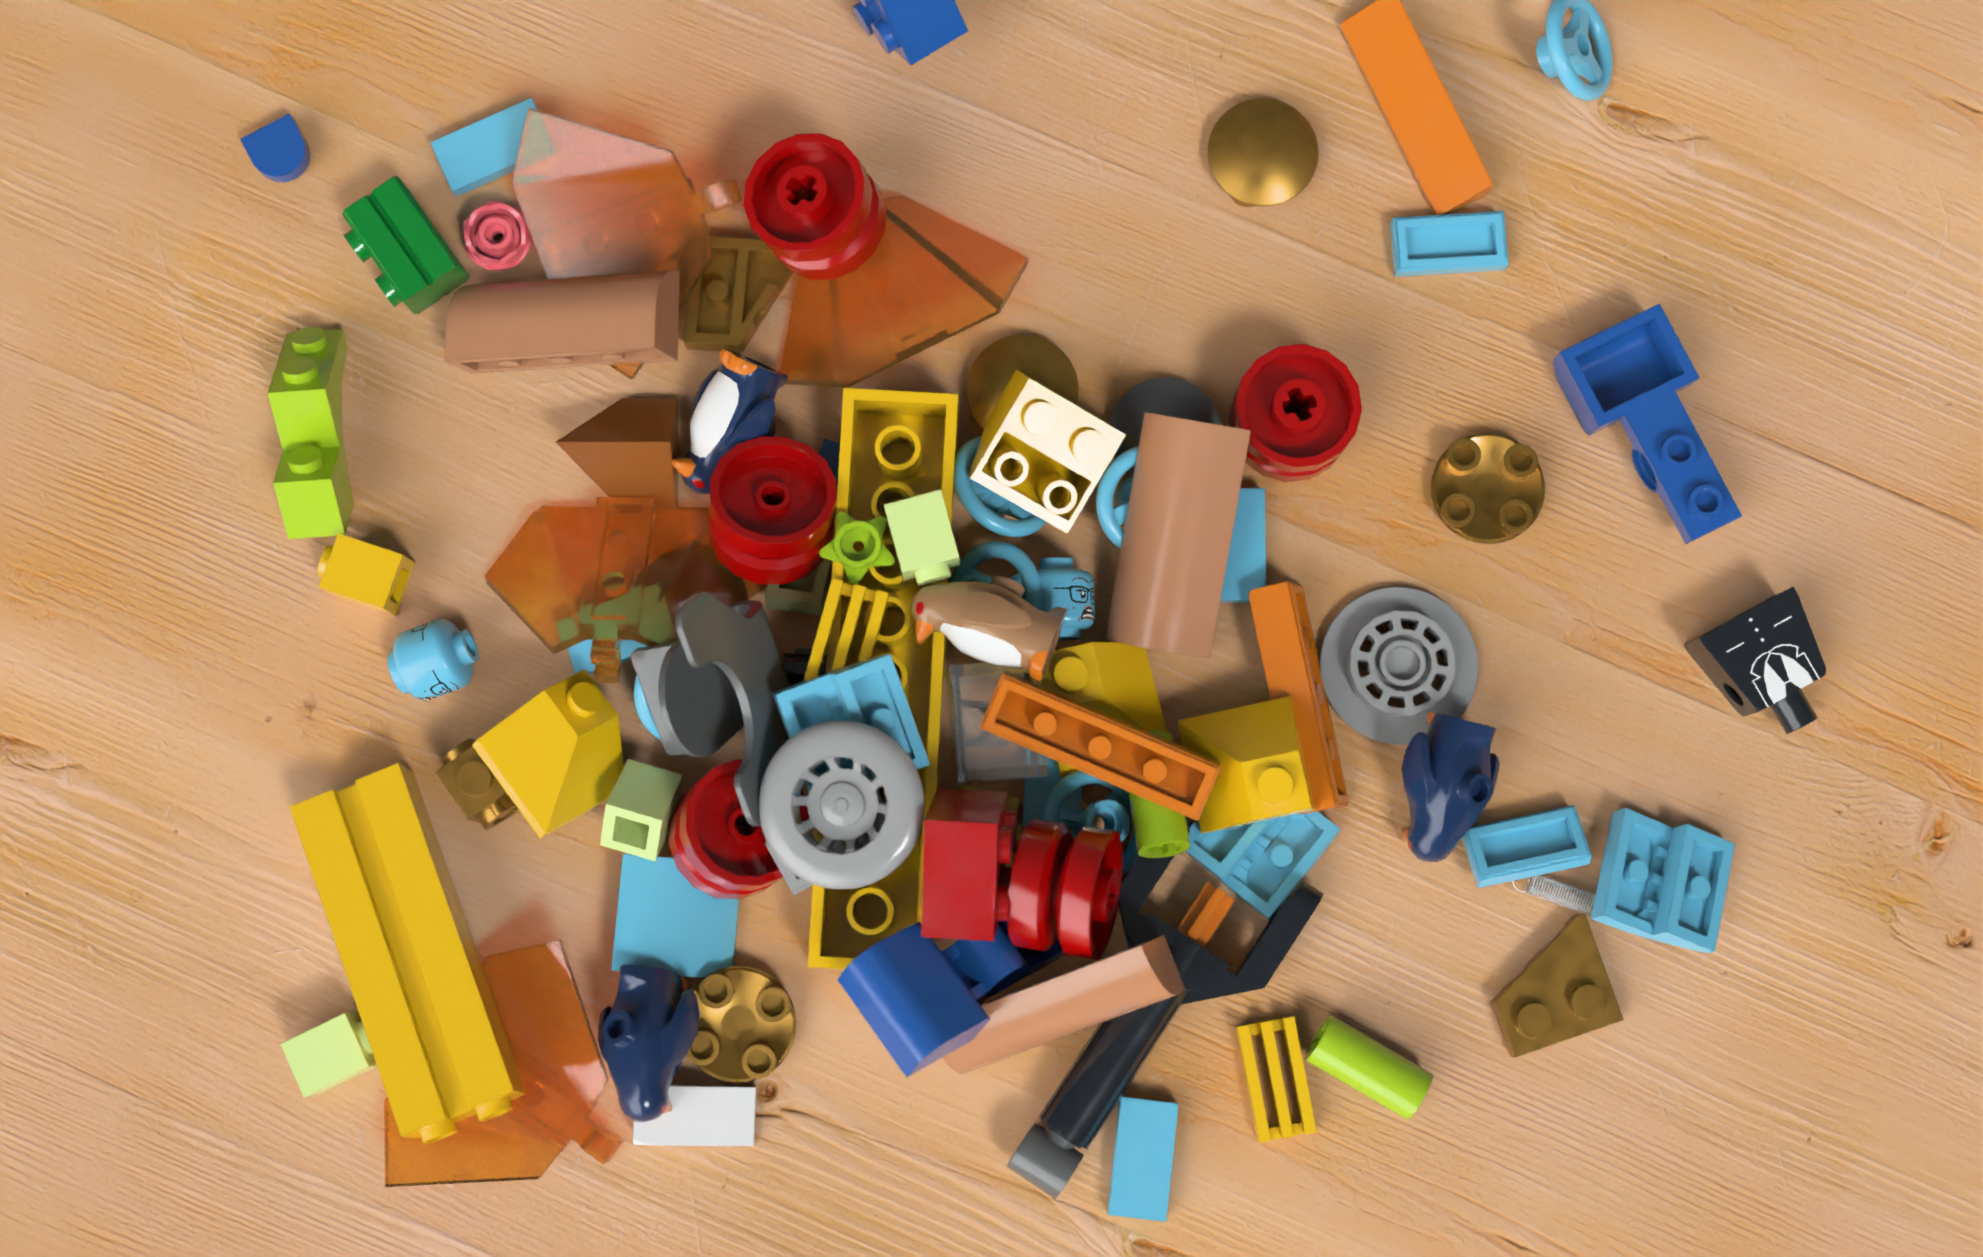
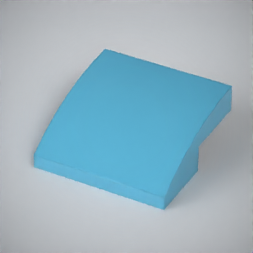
M889 653L819 675L772 693L789 739L800 731L819 723L835 720L855 721L875 727L893 738L910 756L917 770L930 765L891 654ZM840 758L843 768L853 769V760L851 758ZM823 762L815 768V771L822 776L830 771V768L826 762ZM866 766L864 773L874 780L877 777L876 774ZM805 780L807 790L810 792L813 784Z
M1628 808L1612 812L1591 919L1628 933L1669 945L1704 953L1715 952L1735 844L1689 824L1673 828Z
M1319 812L1294 814L1201 834L1199 820H1195L1189 829L1190 848L1185 852L1270 921L1340 834V828Z
M623 854L611 971H620V966L636 965L666 969L680 976L705 978L716 970L734 966L740 900L715 898L694 888L679 872L673 858L657 857L656 861H652L632 854Z

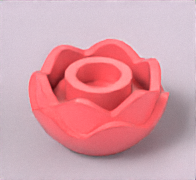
M500 201L487 202L474 210L466 218L462 228L465 252L468 257L477 265L492 271L507 270L520 264L527 256L532 245V229L526 214L521 209ZM496 234H503V239L501 241H494V236Z

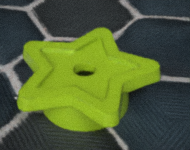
M843 511L839 512L836 516L837 534L819 552L820 556L824 559L842 563L848 580L852 585L858 584L870 567L891 566L895 563V558L882 543L887 519L884 516L864 522L857 521ZM855 542H862L864 549L856 552L853 549Z

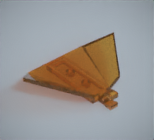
M528 108L511 184L547 279L677 270L680 271V310L713 259L708 238L710 229L705 215L743 201L736 180L726 179L695 192L691 178L686 177L672 150ZM644 363L608 366L632 380L636 377Z
M904 196L883 198L887 209L885 233L875 253L856 271L831 280H810L797 275L780 372L789 376L785 384L848 388L999 314L1029 263L1028 258Z
M597 497L596 506H542L530 515L485 574L486 584L553 654H557L582 641L593 640L590 659L591 664H596L593 674L595 683H619L621 640H634L646 646L676 642L680 639L676 628V613L692 594L705 591L726 605L747 601L767 586V584H757L734 575L718 561L709 542V507H655L654 497Z
M562 940L487 955L481 963L527 1094L511 1100L513 1106L511 1111L486 1121H479L477 1114L455 1123L458 1132L429 1144H423L421 1137L417 1139L401 1137L388 1097H386L384 1100L385 1187L540 1179L559 1154L566 1149L571 1140L578 1143L585 1152L602 1164L610 1162L623 1142L588 1118L596 1106V1101L608 1083L609 1078Z

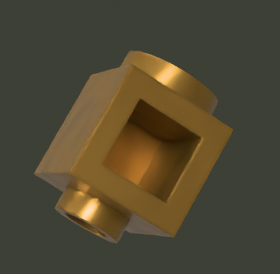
M470 738L451 749L444 756L448 764L435 773L466 818L470 821L481 823L483 828L488 830L514 815L519 809L472 746L475 740Z

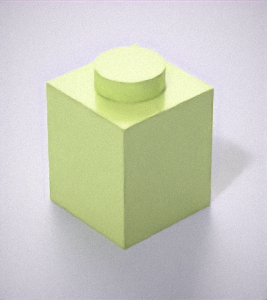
M941 489L885 504L884 509L904 581L916 578L917 585L923 586L950 578V569L960 566V557Z
M628 759L605 806L600 845L656 861L669 833V821L679 802L683 775Z
M359 1012L343 1013L280 1044L304 1098L320 1095L377 1067Z

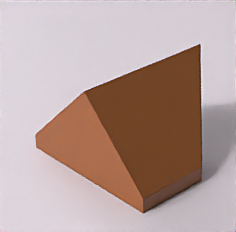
M621 398L556 441L567 455L621 510H678V471L671 464L673 459L679 458L678 398Z

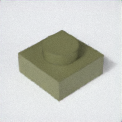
M824 559L808 576L784 585L767 584L765 592L766 608L822 616L832 578L833 561Z

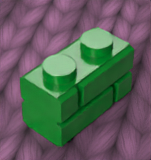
M399 176L391 177L372 190L369 196H363L344 209L342 215L352 228L343 234L363 263L371 257L374 259L383 272L374 280L394 307L404 302L414 315L419 314L439 301L441 296L449 294L468 281L469 275Z

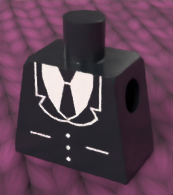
M1794 587L1775 594L1684 644L1689 655L1741 716L1745 717L1757 713L1770 706L1786 734L1794 732L1818 718L1801 688L1825 676L1826 666Z

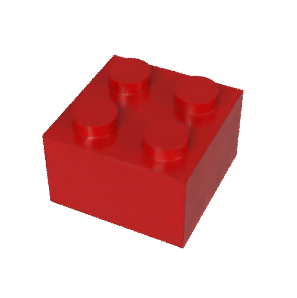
M937 788L924 819L921 937L994 941L999 921H1008V892L1012 868L1005 867V863H1011L1012 846L1015 847L1017 811H1007V792Z

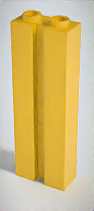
M396 763L356 779V784L339 791L331 789L291 805L289 808L401 1137L416 1139L421 1137L423 1144H429L458 1132L455 1123L477 1114L479 1121H486L513 1109L511 1100L527 1093L415 775L400 763Z

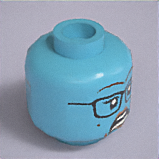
M1055 557L1040 559L1039 570H1037L1042 587L1040 610L1049 612L1057 606L1068 609L1058 641L1081 639V630L1089 628L1095 619L1093 576L1085 570L1074 569L1073 558Z
M438 618L398 634L393 644V651L389 652L387 659L391 677L397 688L405 694L411 693L417 699L429 701L467 686L473 676V663L479 660L477 644L468 630L460 631L453 622L445 618Z

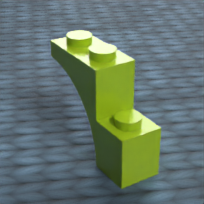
M306 327L296 332L287 333L267 392L283 450L273 485L288 539L337 536L338 533L346 535L354 502L346 465L342 423V382L347 352L343 329L323 330L319 327Z

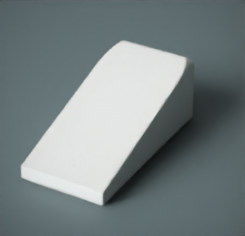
M670 1084L668 1097L672 1104V1111L663 1113L660 1117L651 1121H634L633 1145L754 1146L757 1087Z

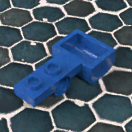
M1660 303L1556 355L1553 360L1556 378L1585 433L1590 436L1618 421L1621 422L1633 445L1631 456L1639 477L1653 493L1658 492L1685 544L1742 517L1677 395V392L1688 388L1700 377Z
M999 921L994 941L958 939L952 946L941 951L932 938L921 937L922 924L917 922L866 949L845 968L837 980L904 1075L909 1077L971 1042L990 1020L979 1003L1058 960L1064 953L1059 939L1056 940L1048 951L1016 947L1012 945L1009 938L1008 922Z

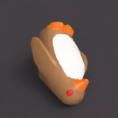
M1002 576L992 577L990 584L971 581L925 586L918 590L912 600V615L916 622V642L922 644L933 632H940L946 635L951 643L962 653L997 666L1027 669L1030 672V677L1036 681H1042L1046 674L1068 609L1057 606L1049 612L1038 610L1022 599L1025 588L1021 584Z

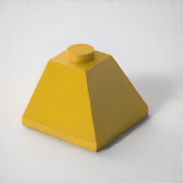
M1090 642L1055 650L1043 680L1037 681L1038 685L1146 731H1167L1146 648L1119 642ZM1057 761L1061 778L1077 770Z
M585 669L540 692L478 738L472 745L540 839L608 801L624 768L619 715Z
M1291 696L1177 721L1182 746L1215 759L1221 764L1219 774L1199 818L1201 834L1316 810Z

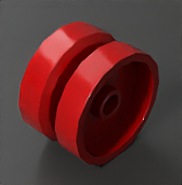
M822 133L796 134L774 143L756 160L745 182L743 206L750 227L789 271L810 280H831L856 271L875 253L885 233L887 209L880 188L866 172V169L855 154L842 141Z
M1310 345L1279 346L1257 358L1239 383L1228 417L1230 427L1251 430L1245 463L1262 476L1283 482L1309 480L1331 468L1357 432L1362 413L1359 385L1346 364L1327 350ZM1285 410H1297L1301 414L1302 421H1299L1296 413L1286 414Z
M760 436L737 444L723 455L710 477L709 542L718 561L734 575L757 584L784 585L804 578L824 561V558L819 554L820 550L833 539V519L836 511V479L827 461L809 445L787 437Z
M736 759L715 766L679 800L669 821V848L677 869L694 888L715 898L741 900L765 891L773 883L783 878L782 873L765 845L767 841L762 826H751L747 822L736 794L734 777L743 759ZM800 805L802 821H805L809 818L808 808L805 805ZM735 824H738L740 826L738 832L735 828Z
M1034 818L1029 822L1018 844L1008 892V934L1013 946L1048 951L1056 940L1059 939L1065 955L1096 960L1101 958L1113 931L1120 897L1123 855L1119 832L1084 826L1073 839L1067 824Z

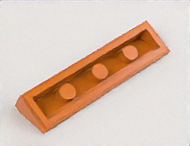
M1376 0L1340 24V28L1434 215L1449 214L1486 197L1493 186L1492 179L1401 0Z
M1285 581L1252 589L1249 592V601L1270 700L1291 696L1316 810L1298 814L1348 806L1349 798L1328 700L1321 677L1320 662L1304 588L1300 584Z
M1003 671L979 727L1196 821L1200 818L1221 769L1220 762L1007 671Z

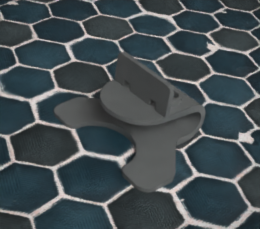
M708 592L694 593L676 613V628L680 639L672 643L637 648L632 652L631 660L667 754L671 756L686 754L691 757L712 755L744 726V755L734 777V787L747 822L751 826H761L759 793L762 779L771 759L786 740V730L772 693L789 687L791 684L760 601L748 600L726 605Z

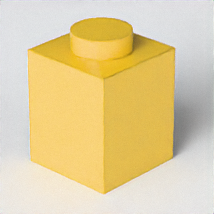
M338 533L334 546L328 545L321 555L317 570L318 577H321L318 587L334 596L397 616L416 563L403 554Z

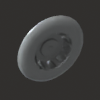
M1387 587L1358 597L1335 617L1322 644L1320 672L1324 690L1330 704L1342 720L1352 729L1379 742L1404 745L1409 744L1413 736L1418 732L1427 734L1430 727L1427 722L1429 712L1460 718L1469 706L1477 686L1479 671L1478 654L1467 625L1447 603L1430 593L1418 589ZM1401 622L1412 624L1413 630L1403 629ZM1387 624L1391 631L1381 635L1376 630V627ZM1424 631L1435 641V643L1431 644L1423 636ZM1364 639L1373 643L1369 652L1360 651V646ZM1436 652H1440L1443 666L1438 665ZM1358 663H1366L1367 676L1360 677ZM1435 676L1441 679L1437 690L1431 686ZM1373 684L1381 692L1377 699L1366 689L1367 685ZM1423 693L1425 703L1415 706L1413 696ZM1389 698L1401 699V708L1388 706Z
M835 720L823 722L795 734L779 748L771 759L760 787V823L772 852L793 874L809 883L824 888H860L888 876L911 853L920 835L924 819L925 799L923 786L916 766L910 756L886 733L870 725L855 721ZM840 758H851L853 760V769L843 768ZM826 762L830 771L821 776L815 771V768L821 763ZM866 766L876 774L877 777L874 780L864 773ZM805 780L813 784L808 796L801 795L800 793ZM881 787H884L887 803L881 802L879 793ZM800 805H805L808 808L810 819L805 822L801 818ZM880 813L886 816L881 829L876 825ZM813 828H816L824 835L820 843L809 833ZM868 833L871 842L861 848L858 838ZM835 840L846 841L845 851L833 849Z

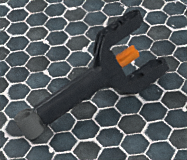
M1186 816V822H1187V828H1188V835H1189L1190 821H1191L1192 818H1189V817ZM1139 856L1121 883L1118 903L1128 948L1164 935L1185 991L1176 996L1100 1023L1039 1115L1046 1128L1035 1122L1011 1157L1007 1167L1053 1199H1056L1084 1154L1075 1149V1146L1079 1149L1083 1147L1088 1150L1181 1005L1265 988L1315 911L1324 893L1303 881L1294 895L1288 897L1270 919L1239 969L1233 975L1227 971L1230 965L1206 950L1205 947L1235 900L1219 888L1206 882L1176 928H1173L1152 913L1146 917L1139 912V909L1174 856L1164 858H1144Z

